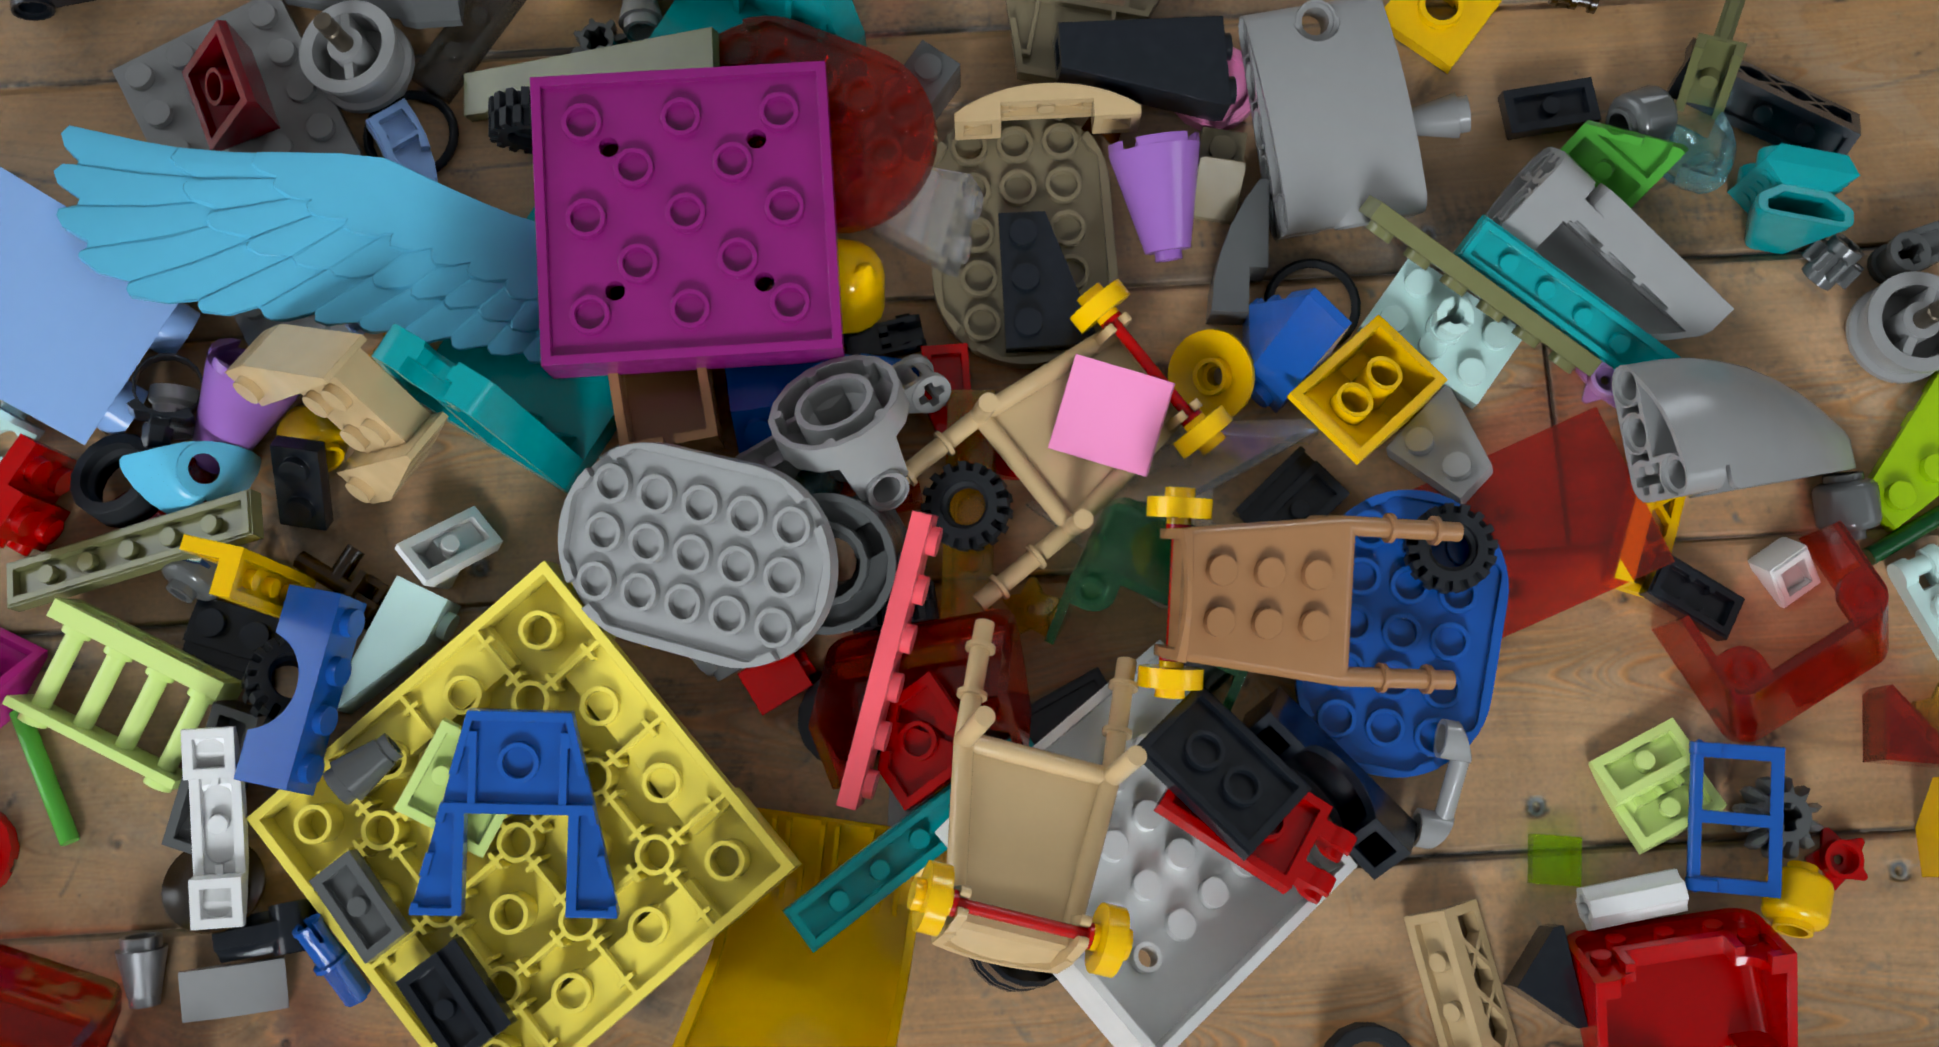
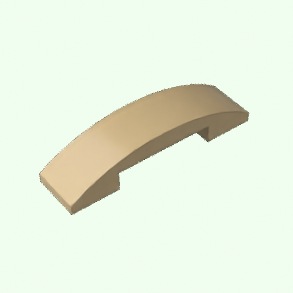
M1038 83L1022 85L981 97L955 112V140L1001 138V121L1091 117L1092 134L1138 132L1142 114L1141 105L1112 91L1082 84Z

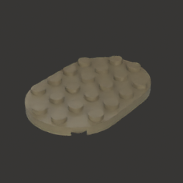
M1068 118L1001 121V138L955 140V131L953 129L936 147L930 161L926 181L933 290L938 311L955 339L960 343H968V350L974 355L993 364L1008 368H1039L1067 350L1006 353L998 213L1045 211L1080 296L1098 282L1105 288L1111 282L1118 279L1110 179L1105 158L1092 135L1088 131L1084 132ZM1097 323L1094 329L1098 332L1102 327Z

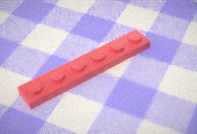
M912 510L836 803L837 806L855 811L864 804L865 798L872 800L875 795L880 777V771L873 769L878 750L883 752L886 750L893 726L892 722L886 721L890 702L898 703L905 681V674L898 672L903 653L911 654L916 640L918 625L911 624L915 605L923 606L929 590L930 577L924 575L928 556L936 557L942 539L943 528L936 526L939 517L937 515Z

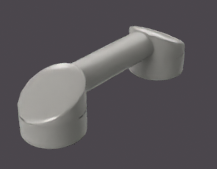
M1441 719L1436 728L1434 737L1435 756L1447 759L1449 762L1435 810L1417 808L1412 815V819L1417 823L1413 847L1435 848L1446 839L1454 825V816L1469 763L1471 764L1472 761L1469 741L1459 721Z

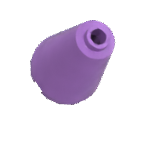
M1171 131L1136 137L1135 147L1124 149L1123 140L1109 145L1108 157L1145 255H1155L1156 263L1183 259L1182 250L1190 249L1192 242L1200 153L1199 132H1194L1189 137L1188 131Z
M218 339L211 344L207 352L192 441L223 442L253 451L301 393L265 406L247 401L237 393L233 387L234 381L224 373L246 349L238 348L241 342L239 339ZM204 453L194 456L200 468L213 474H219V463L214 457Z

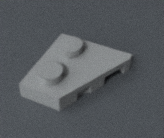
M1447 385L1431 399L1386 447L1389 458L1446 497L1460 504H1465L1493 474L1492 464L1452 389Z

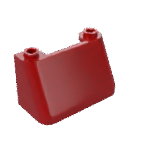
M1722 908L1637 921L1592 931L1584 929L1572 932L1567 936L1588 1027L1580 1028L1583 1047H1798L1797 952L1760 915L1753 911L1742 908Z

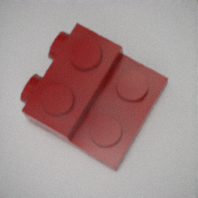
M20 433L0 462V548L4 549L7 546L28 557L33 549L44 552L49 544H52L59 538L64 529V522L71 512L56 504L61 495L70 490L71 473L76 465V459Z

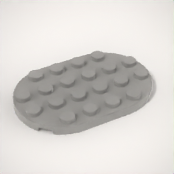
M639 442L626 444L607 451L609 454L597 461L591 468H585L577 477L565 499L559 520V560L566 583L572 582L579 598L585 605L581 609L605 631L630 642L729 668H752L776 662L798 651L807 644L824 623L833 604L837 589V546L829 521L820 505L801 484L787 474L764 465L662 442Z

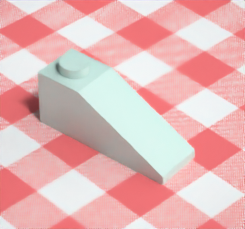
M397 575L351 660V675L348 682L344 685L337 711L353 714L438 650L442 642L448 641L455 633L460 620L457 613L461 606Z

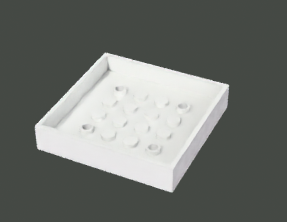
M1158 640V641L1155 643V644H1163V645H1164V643H1163L1161 640ZM1154 645L1136 659L1135 682H1137L1139 664H1159V656L1154 655ZM1108 684L1033 747L1102 765L1106 737L1102 735V727L1108 725L1113 692L1108 688ZM1139 686L1138 692L1132 695L1128 728L1132 730V738L1126 741L1125 751L1131 746L1138 745L1183 699L1154 697L1155 689ZM1185 691V697H1186L1191 691ZM1142 765L1119 785L1085 914L1093 918L1096 909L1103 902L1127 908L1130 915V929L1133 930L1131 953L1128 959L1122 962L1119 971L1113 978L1088 973L1085 967V951L1070 967L1058 974L1053 973V975L1114 1047H1178L1326 897L1322 896L1320 902L1316 905L1303 898L1294 885L1283 895L1153 811L1166 786L1145 765ZM949 818L934 832L946 847H948ZM1315 844L1306 859L1314 866L1327 871L1337 879L1331 892L1358 866L1349 855L1343 854L1339 863L1327 859L1320 853ZM1140 950L1145 951L1149 955L1151 961L1149 967L1142 965L1139 961L1138 954Z

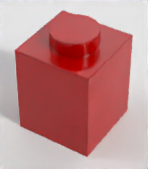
M801 647L786 658L766 665L746 668L737 675L763 716L814 685L809 676L817 671Z

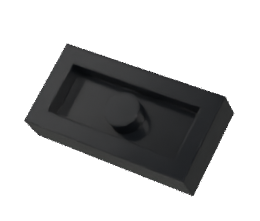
M1591 77L1505 90L1497 98L1507 140L1579 129L1588 120L1595 122L1601 120Z
M277 435L270 444L280 524L327 531L334 519L325 442Z

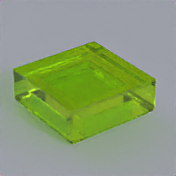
M1528 834L1527 883L1582 887V837Z

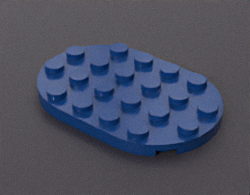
M1395 490L1372 496L1351 508L1343 516L1382 518L1386 513H1393L1397 519L1416 520L1434 506L1439 507L1445 503H1454V506H1460L1461 504L1451 498L1429 491ZM1355 536L1348 667H1374L1377 663H1386L1389 668L1419 669L1423 664H1430L1434 670H1452L1456 675V685L1453 690L1434 689L1431 694H1422L1419 689L1388 688L1385 693H1378L1374 687L1332 686L1294 679L1298 705L1367 774L1389 778L1412 777L1429 773L1448 763L1449 760L1437 758L1434 753L1435 732L1441 719L1459 721L1466 732L1469 745L1479 734L1491 705L1508 604L1509 578L1500 547L1494 553V556H1498L1496 563L1490 568L1489 571L1491 573L1484 580L1463 592L1441 594L1436 589L1428 590L1424 588L1422 581L1419 579L1414 580L1410 575L1412 570L1404 562L1406 550H1403V542L1406 539L1396 538L1393 543H1385L1379 537ZM1464 537L1460 542L1441 541L1439 545H1431L1432 554L1436 561L1446 567L1462 565L1467 559L1469 552L1468 544Z

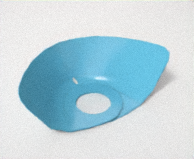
M214 441L180 442L123 455L119 459L122 473L133 488L151 505L166 514L201 504L205 499L208 502L247 490L256 479L261 467V457L253 451ZM197 454H209L219 463V476L212 483H198L189 475V462Z

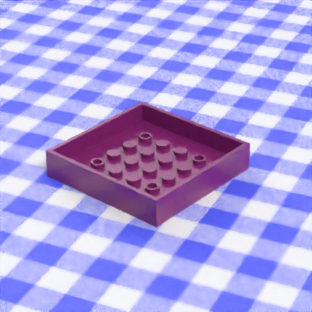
M825 61L530 77L541 367L553 379L607 376L611 373L623 375L688 371L705 367L707 369L818 363L845 356L829 90ZM756 136L766 139L765 144L760 148L750 147L748 145L749 141ZM608 145L619 147L617 153L611 157L603 156V149ZM767 277L774 281L773 287L765 292L756 288L757 282ZM617 286L625 288V294L621 299L616 301L609 299L608 295L612 288Z

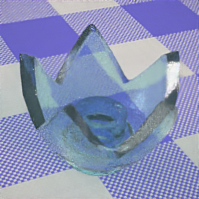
M1723 112L1716 117L1708 138L1677 124L1675 132L1669 138V141L1684 144L1689 150L1669 169L1663 178L1682 190L1692 191L1697 194L1716 190L1727 180L1736 159L1737 145L1733 129Z

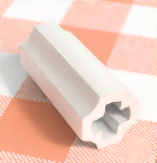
M1674 868L1576 888L1577 898L1575 901L1579 917L1584 922L1588 931L1688 911L1689 895L1685 881L1680 877L1678 870Z

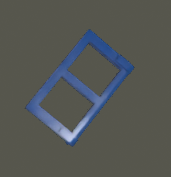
M1701 739L1689 741L1690 773L1687 870L1685 876L1687 890L1781 899L1785 747L1704 742ZM1704 757L1770 761V815L1702 809ZM1702 823L1769 828L1768 881L1700 875Z

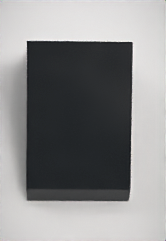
M1539 925L1503 984L1563 1025L1578 1029L1588 1027L1564 925Z

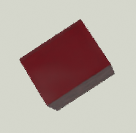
M217 20L182 71L210 150L223 151L281 127L252 49L226 20Z

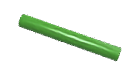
M13 710L9 713L10 719L60 846L72 844L80 840V836L38 728L21 722L17 718L19 712Z

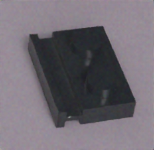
M1300 446L1232 514L1237 518L1239 517L1244 523L1306 519L1311 515H1329L1350 493L1317 460L1314 461L1305 453L1306 450Z
M197 599L182 639L185 640L182 650L242 680L245 674L244 671L258 647L263 648L266 641L273 637L276 642L280 641L281 636L276 633L279 618L217 599L211 601ZM274 671V672L272 673V675H271L272 685H273V683H274V682L272 681V679H273V676H274V674H275V671Z
M462 936L451 940L448 945L435 952L395 982L438 1047H483L518 1020Z

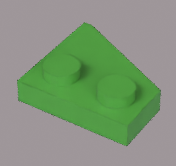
M1588 120L1560 150L1565 151L1595 180V187L1602 183L1632 208L1689 149L1684 144Z

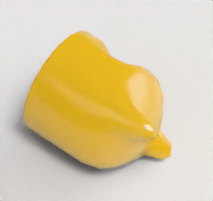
M838 238L843 334L858 333L872 327L882 317L885 308L884 267L873 248L860 241Z

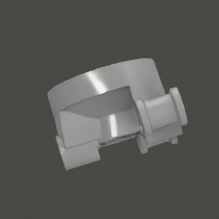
M858 354L830 359L807 369L785 386L773 402L768 423L772 436L741 452L735 459L774 468L793 479L802 470L819 473L829 471L831 476L838 481L847 482L860 500H867L878 511H890L902 504L909 492V482L906 479L908 470L896 436L906 423L908 413H933L945 406L951 395V385L943 375L934 372L932 363L921 354H911L893 365L879 357ZM913 367L920 372L919 377L913 372ZM925 390L932 397L931 400L927 399L924 395Z

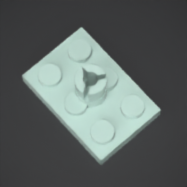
M1407 259L1357 332L1379 314L1448 379L1441 389L1447 385L1452 389L1458 401L1473 409L1480 402L1522 341L1511 333L1516 324L1506 317H1503L1497 323L1475 307L1480 301L1469 292H1466L1461 297L1439 281L1443 276L1430 266L1425 271Z

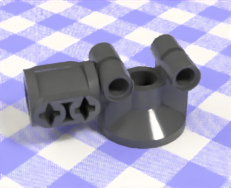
M839 493L811 494L826 515L834 538H840L847 542L854 550L856 557V569L852 577L848 580L837 582V589L829 614L816 634L835 635L845 633L871 620L888 601L894 585L907 529L896 509L878 511L867 500H860L857 494L853 497ZM691 658L707 676H715L717 682L743 669L719 666Z

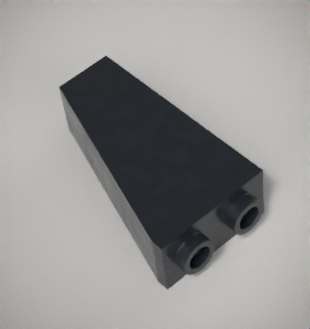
M1223 16L1058 22L1053 40L1056 83H1072L1098 87L1127 97L1138 104L1210 121H1222L1230 106L1236 102V79L1234 76H1229L1227 62L1232 58L1233 42L1231 33H1225Z

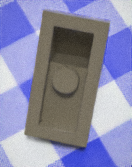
M1202 127L1194 219L1232 224L1236 215L1246 169L1244 155L1248 133Z

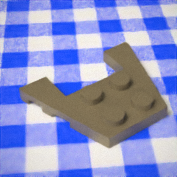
M1005 0L1017 79L1035 83H1056L1053 40L1058 22L1150 19L1160 0H1125L1124 6L1090 0Z

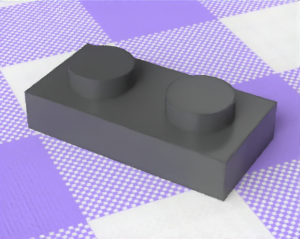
M357 849L348 850L309 880L365 964L376 960L413 931Z

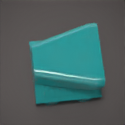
M1784 143L1759 149L1756 163L1741 166L1738 169L1737 183L1727 192L1747 212L1744 237L1746 246L1755 250L1785 254L1847 230L1854 224V212L1835 195L1842 192L1860 174L1849 155Z

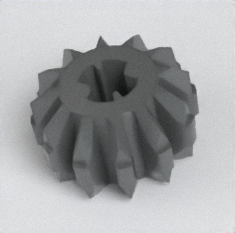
M1769 776L1757 778L1755 780V787L1745 786L1739 790L1746 803L1734 804L1731 809L1734 812L1770 815L1771 778ZM1785 776L1782 856L1785 859H1793L1799 856V848L1811 849L1816 845L1809 832L1821 831L1824 826L1818 821L1812 820V813H1817L1822 806L1818 803L1806 802L1810 788L1804 785L1794 787L1792 778ZM1734 825L1732 829L1736 832L1749 833L1744 846L1750 850L1761 848L1762 856L1768 859L1769 828Z

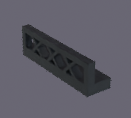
M1694 37L1686 48L1682 66L1667 88V92L1675 100L1678 99L1697 40ZM1742 60L1721 121L1772 145L1784 143L1844 155L1849 153L1861 136L1860 114ZM1686 102V105L1710 116L1713 114L1714 108Z

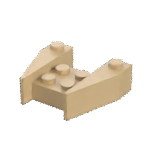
M281 323L264 330L224 372L234 381V389L247 401L254 404L259 403L261 406L301 393L305 406L314 414L332 421L341 430V438L350 447L355 449L353 454L336 472L347 482L345 484L346 489L355 498L364 503L376 504L391 501L427 458L449 416L443 411L430 414L364 352L361 347L367 339L362 334Z

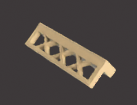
M1466 900L1442 909L1414 913L1403 917L1439 1047H1519L1477 900ZM1460 915L1463 916L1464 923L1466 926V939L1463 937L1460 923L1458 920V916ZM1475 968L1478 969L1481 979L1480 989L1477 987L1474 976ZM1490 1018L1495 1028L1494 1039L1491 1036L1488 1025Z

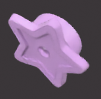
M1602 361L1591 377L1575 368V372L1585 383L1582 402L1588 404L1602 399L1616 408L1612 391V377L1615 370ZM1602 377L1608 379L1607 385L1601 383Z

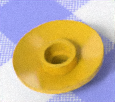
M1206 329L1189 335L1177 346L1169 362L1168 380L1175 383L1174 388L1187 404L1197 398L1203 405L1199 409L1205 416L1222 405L1233 418L1246 406L1252 395L1255 383V369L1248 349L1237 337L1226 331ZM1217 368H1220L1222 371V381L1219 385L1213 378L1214 371Z

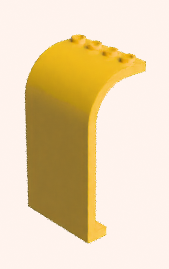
M756 807L800 860L802 865L728 929L722 931L714 938L708 961L672 1047H897L916 939V932L912 929L913 911L907 909V900L914 877L921 878L924 868L813 953L782 910L892 826Z

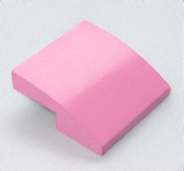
M1076 354L1048 448L1147 477L1175 383Z

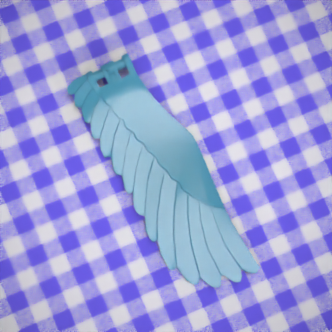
M71 125L61 133L65 148L78 163L62 164L54 170L58 185L78 198L79 201L77 205L59 208L56 215L67 232L88 243L87 247L78 254L80 260L98 274L129 282L126 290L132 299L164 304L199 301L198 307L202 313L221 316H233L250 310L260 309L265 318L278 322H289L315 315V322L329 327L359 323L363 332L370 334L387 333L395 323L423 339L428 344L450 339L452 348L458 351L488 346L487 351L491 355L512 356L524 354L530 365L541 364L535 221L485 204L382 157L344 153H251L178 148Z

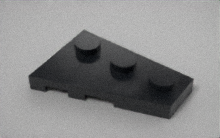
M1046 212L998 213L1006 353L1069 350L1095 334L1094 326L1081 334L1070 320V317L1081 307L1077 302L1080 293Z

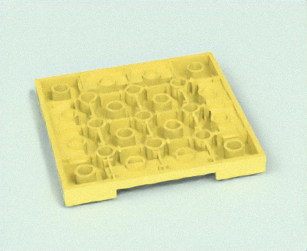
M545 560L326 749L323 773L331 768V761L375 738H379L384 733L389 735L400 748L404 756L396 762L363 801L356 799L349 805L343 803L330 789L322 775L316 785L313 796L279 789L246 818L421 1047L438 1046L395 982L435 952L440 951L454 938L463 937L518 1019L483 1047H589L722 931L728 929L802 865L800 860L740 787L735 788L616 643L614 640L616 636L605 631L581 609L585 605L579 598L572 582L566 583L562 569L557 563ZM470 708L575 711L619 903L620 914L617 919L565 918L568 815L519 814L506 815L483 858L467 851L466 905L462 916L409 915L410 904L414 900L420 879L421 866L425 853L428 851L434 829L393 809L444 718L463 726L466 712ZM353 849L359 851L413 929L411 933L376 960L366 964L309 882V880L344 853Z

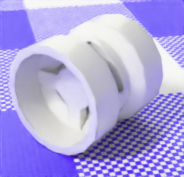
M154 383L150 385L148 400L152 404L153 410L176 412L187 407L190 409L197 402L200 391L179 384ZM173 425L170 426L175 431L174 440L192 439L194 427L185 429L174 427Z

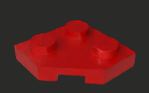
M930 671L904 689L898 703L890 702L886 720L893 723L887 748L884 752L881 751L878 771H880L881 776L905 811H909L950 782L952 777L953 742L959 708L935 673Z

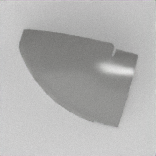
M1547 147L1534 156L1504 189L1486 213V216L1658 341L1705 335L1712 331L1734 310L1717 291L1620 197L1602 183L1595 187V180L1565 151L1555 147Z
M1669 358L1620 365L1613 373L1612 391L1634 493L1642 502L1650 503L1684 496L1694 498L1856 469L1851 440L1838 424L1798 391L1748 367L1718 360Z

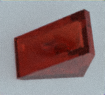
M1893 684L1868 689L1862 695L1863 762L1925 768L1939 767V733Z

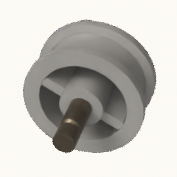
M359 0L343 1L317 14L306 28L299 48L300 65L307 79L323 91L326 97L337 107L351 113L375 112L401 98L407 91L415 67L414 50L405 34L394 26L391 19L382 9L372 3Z
M1920 271L1900 273L1865 293L1855 302L1846 322V339L1851 355L1869 374L1886 382L1906 384L1924 379L1939 370V276Z

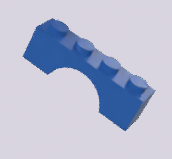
M289 584L276 633L290 644L296 655L299 672L297 687L292 700L277 718L263 726L247 730L234 780L311 796L314 795L316 785L324 772V756L330 734L334 731L338 722L337 709L342 691L351 675V659L356 641L364 628L366 603L341 593Z

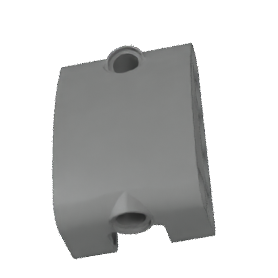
M1310 0L1298 7L1240 16L1238 23L1239 41L1261 178L1269 179V227L1274 240L1317 234L1323 230L1333 228L1334 230H1343L1365 226L1369 223L1370 219L1358 210L1369 195L1380 200L1405 219L1423 213L1427 206V189L1418 137L1399 53L1382 0H1334L1328 2ZM1303 16H1311L1319 22L1320 35H1311L1303 29Z

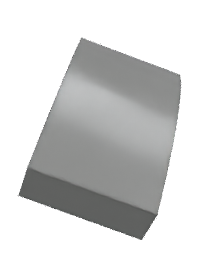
M284 956L233 965L227 963L178 972L182 1023L289 1008Z

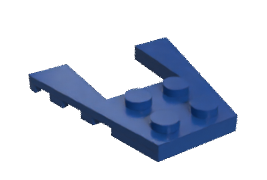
M470 708L467 710L449 770L450 776L442 802H440L435 818L436 824L428 851L425 853L419 873L420 879L415 897L410 904L409 915L462 916L465 912L468 813L568 815L565 918L617 919L620 914L619 903L575 711Z

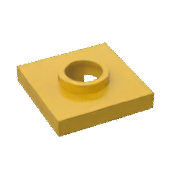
M1390 0L1384 8L1394 38L1446 74L1450 72L1502 2V0H1444L1452 8L1456 6L1457 12L1450 19L1438 20L1427 12L1425 0Z

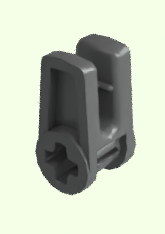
M1939 220L1902 232L1892 238L1888 244L1874 250L1867 259V269L1873 280L1882 284L1897 274L1911 271L1921 272L1938 263Z

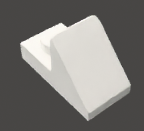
M472 506L397 543L395 550L424 586L449 589L453 586L460 570L498 551L503 540L479 510Z

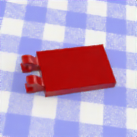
M1167 787L1153 810L1283 895L1294 885L1303 898L1316 905L1320 902L1322 896L1326 898L1329 896L1337 879L1327 871L1314 866L1306 860L1313 845L1317 846L1324 857L1339 863L1343 854L1346 856L1350 855L1358 839L1350 831L1329 821L1327 818L1333 806L1311 792L1304 796L1245 861Z

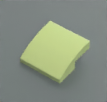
M1673 717L1589 762V768L1605 800L1639 855L1688 830L1689 739ZM1703 773L1702 809L1723 811L1727 806L1726 802L1705 773Z
M447 718L441 721L393 810L432 829L435 828V818L449 780V770L461 733V725ZM468 813L467 851L483 858L507 814Z

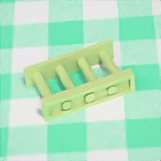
M55 598L46 616L64 624L61 631L65 635L36 693L6 695L2 704L19 712L17 718L21 722L40 729L48 727L145 776L143 783L155 790L171 793L172 790L178 789L183 775L182 769L179 768L182 761L180 730L198 728L209 704L213 705V702L220 700H238L242 691L241 680L81 599ZM91 639H94L105 645L103 652L107 655L77 715H74L53 703L84 641L89 642ZM135 660L147 666L145 673L149 676L117 737L96 726L95 723L125 663ZM177 681L189 687L187 694L190 696V699L159 758L137 747V744L167 684Z

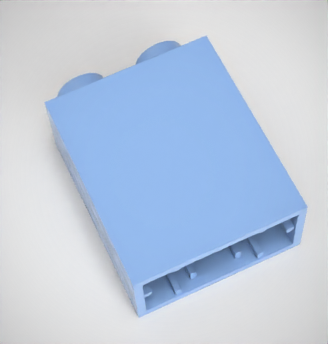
M0 167V400L83 445L87 443L96 428L108 435L124 433L134 420V417L129 414L126 404L134 399L132 382L128 379L149 348L158 354H176L193 330L201 313L185 303L164 304L132 299L126 290L129 282L96 273L78 257L79 252L85 249L88 243L67 232L56 215L59 208L66 206ZM136 385V395L139 401L144 403L149 392Z

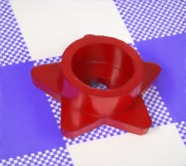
M1825 827L1822 829L1820 848L1806 855L1804 861L1816 865L1822 871V875L1832 882L1834 891L1846 879L1861 881L1868 879V875L1863 868L1865 862L1862 852L1865 844L1864 839L1842 840L1830 828ZM1835 855H1839L1841 857L1840 864L1835 863Z

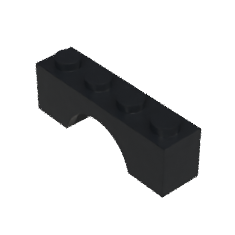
M1280 686L1245 714L1242 723L1312 787L1310 790L1312 794L1333 806L1329 814L1332 822L1350 831L1358 838L1350 856L1374 880L1412 853L1417 823Z

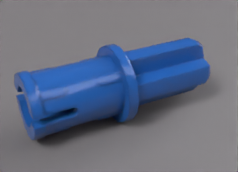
M314 914L304 919L303 922L307 927L304 929L298 924L292 930V935L300 942L316 964L313 969L315 974L326 978L345 1006L353 1007L363 1002L370 993L371 987L350 959L349 952L337 941L323 921L321 914Z

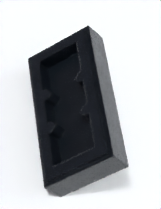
M1667 551L1656 554L1638 593L1640 596L1716 641L1728 639L1745 601V598Z

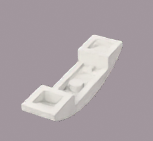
M236 726L180 730L183 780L189 781L193 877L188 880L190 929L243 927L246 924L249 846L245 782L233 779L241 754Z

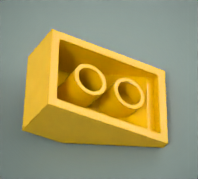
M1378 314L1292 390L1287 398L1358 465L1423 408L1448 379Z

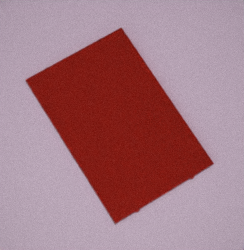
M1597 407L1487 455L1492 464L1493 474L1465 503V505L1471 506L1470 511L1474 513L1480 511L1485 515L1482 520L1487 525L1492 524L1495 529L1492 533L1493 540L1498 539V544L1507 566L1509 595L1502 638L1628 583V581L1614 578L1620 559L1633 580L1675 562L1659 530L1660 527L1655 523L1646 503L1638 499L1634 493L1629 470L1616 446L1615 439L1612 438ZM1428 483L1412 489L1443 495Z

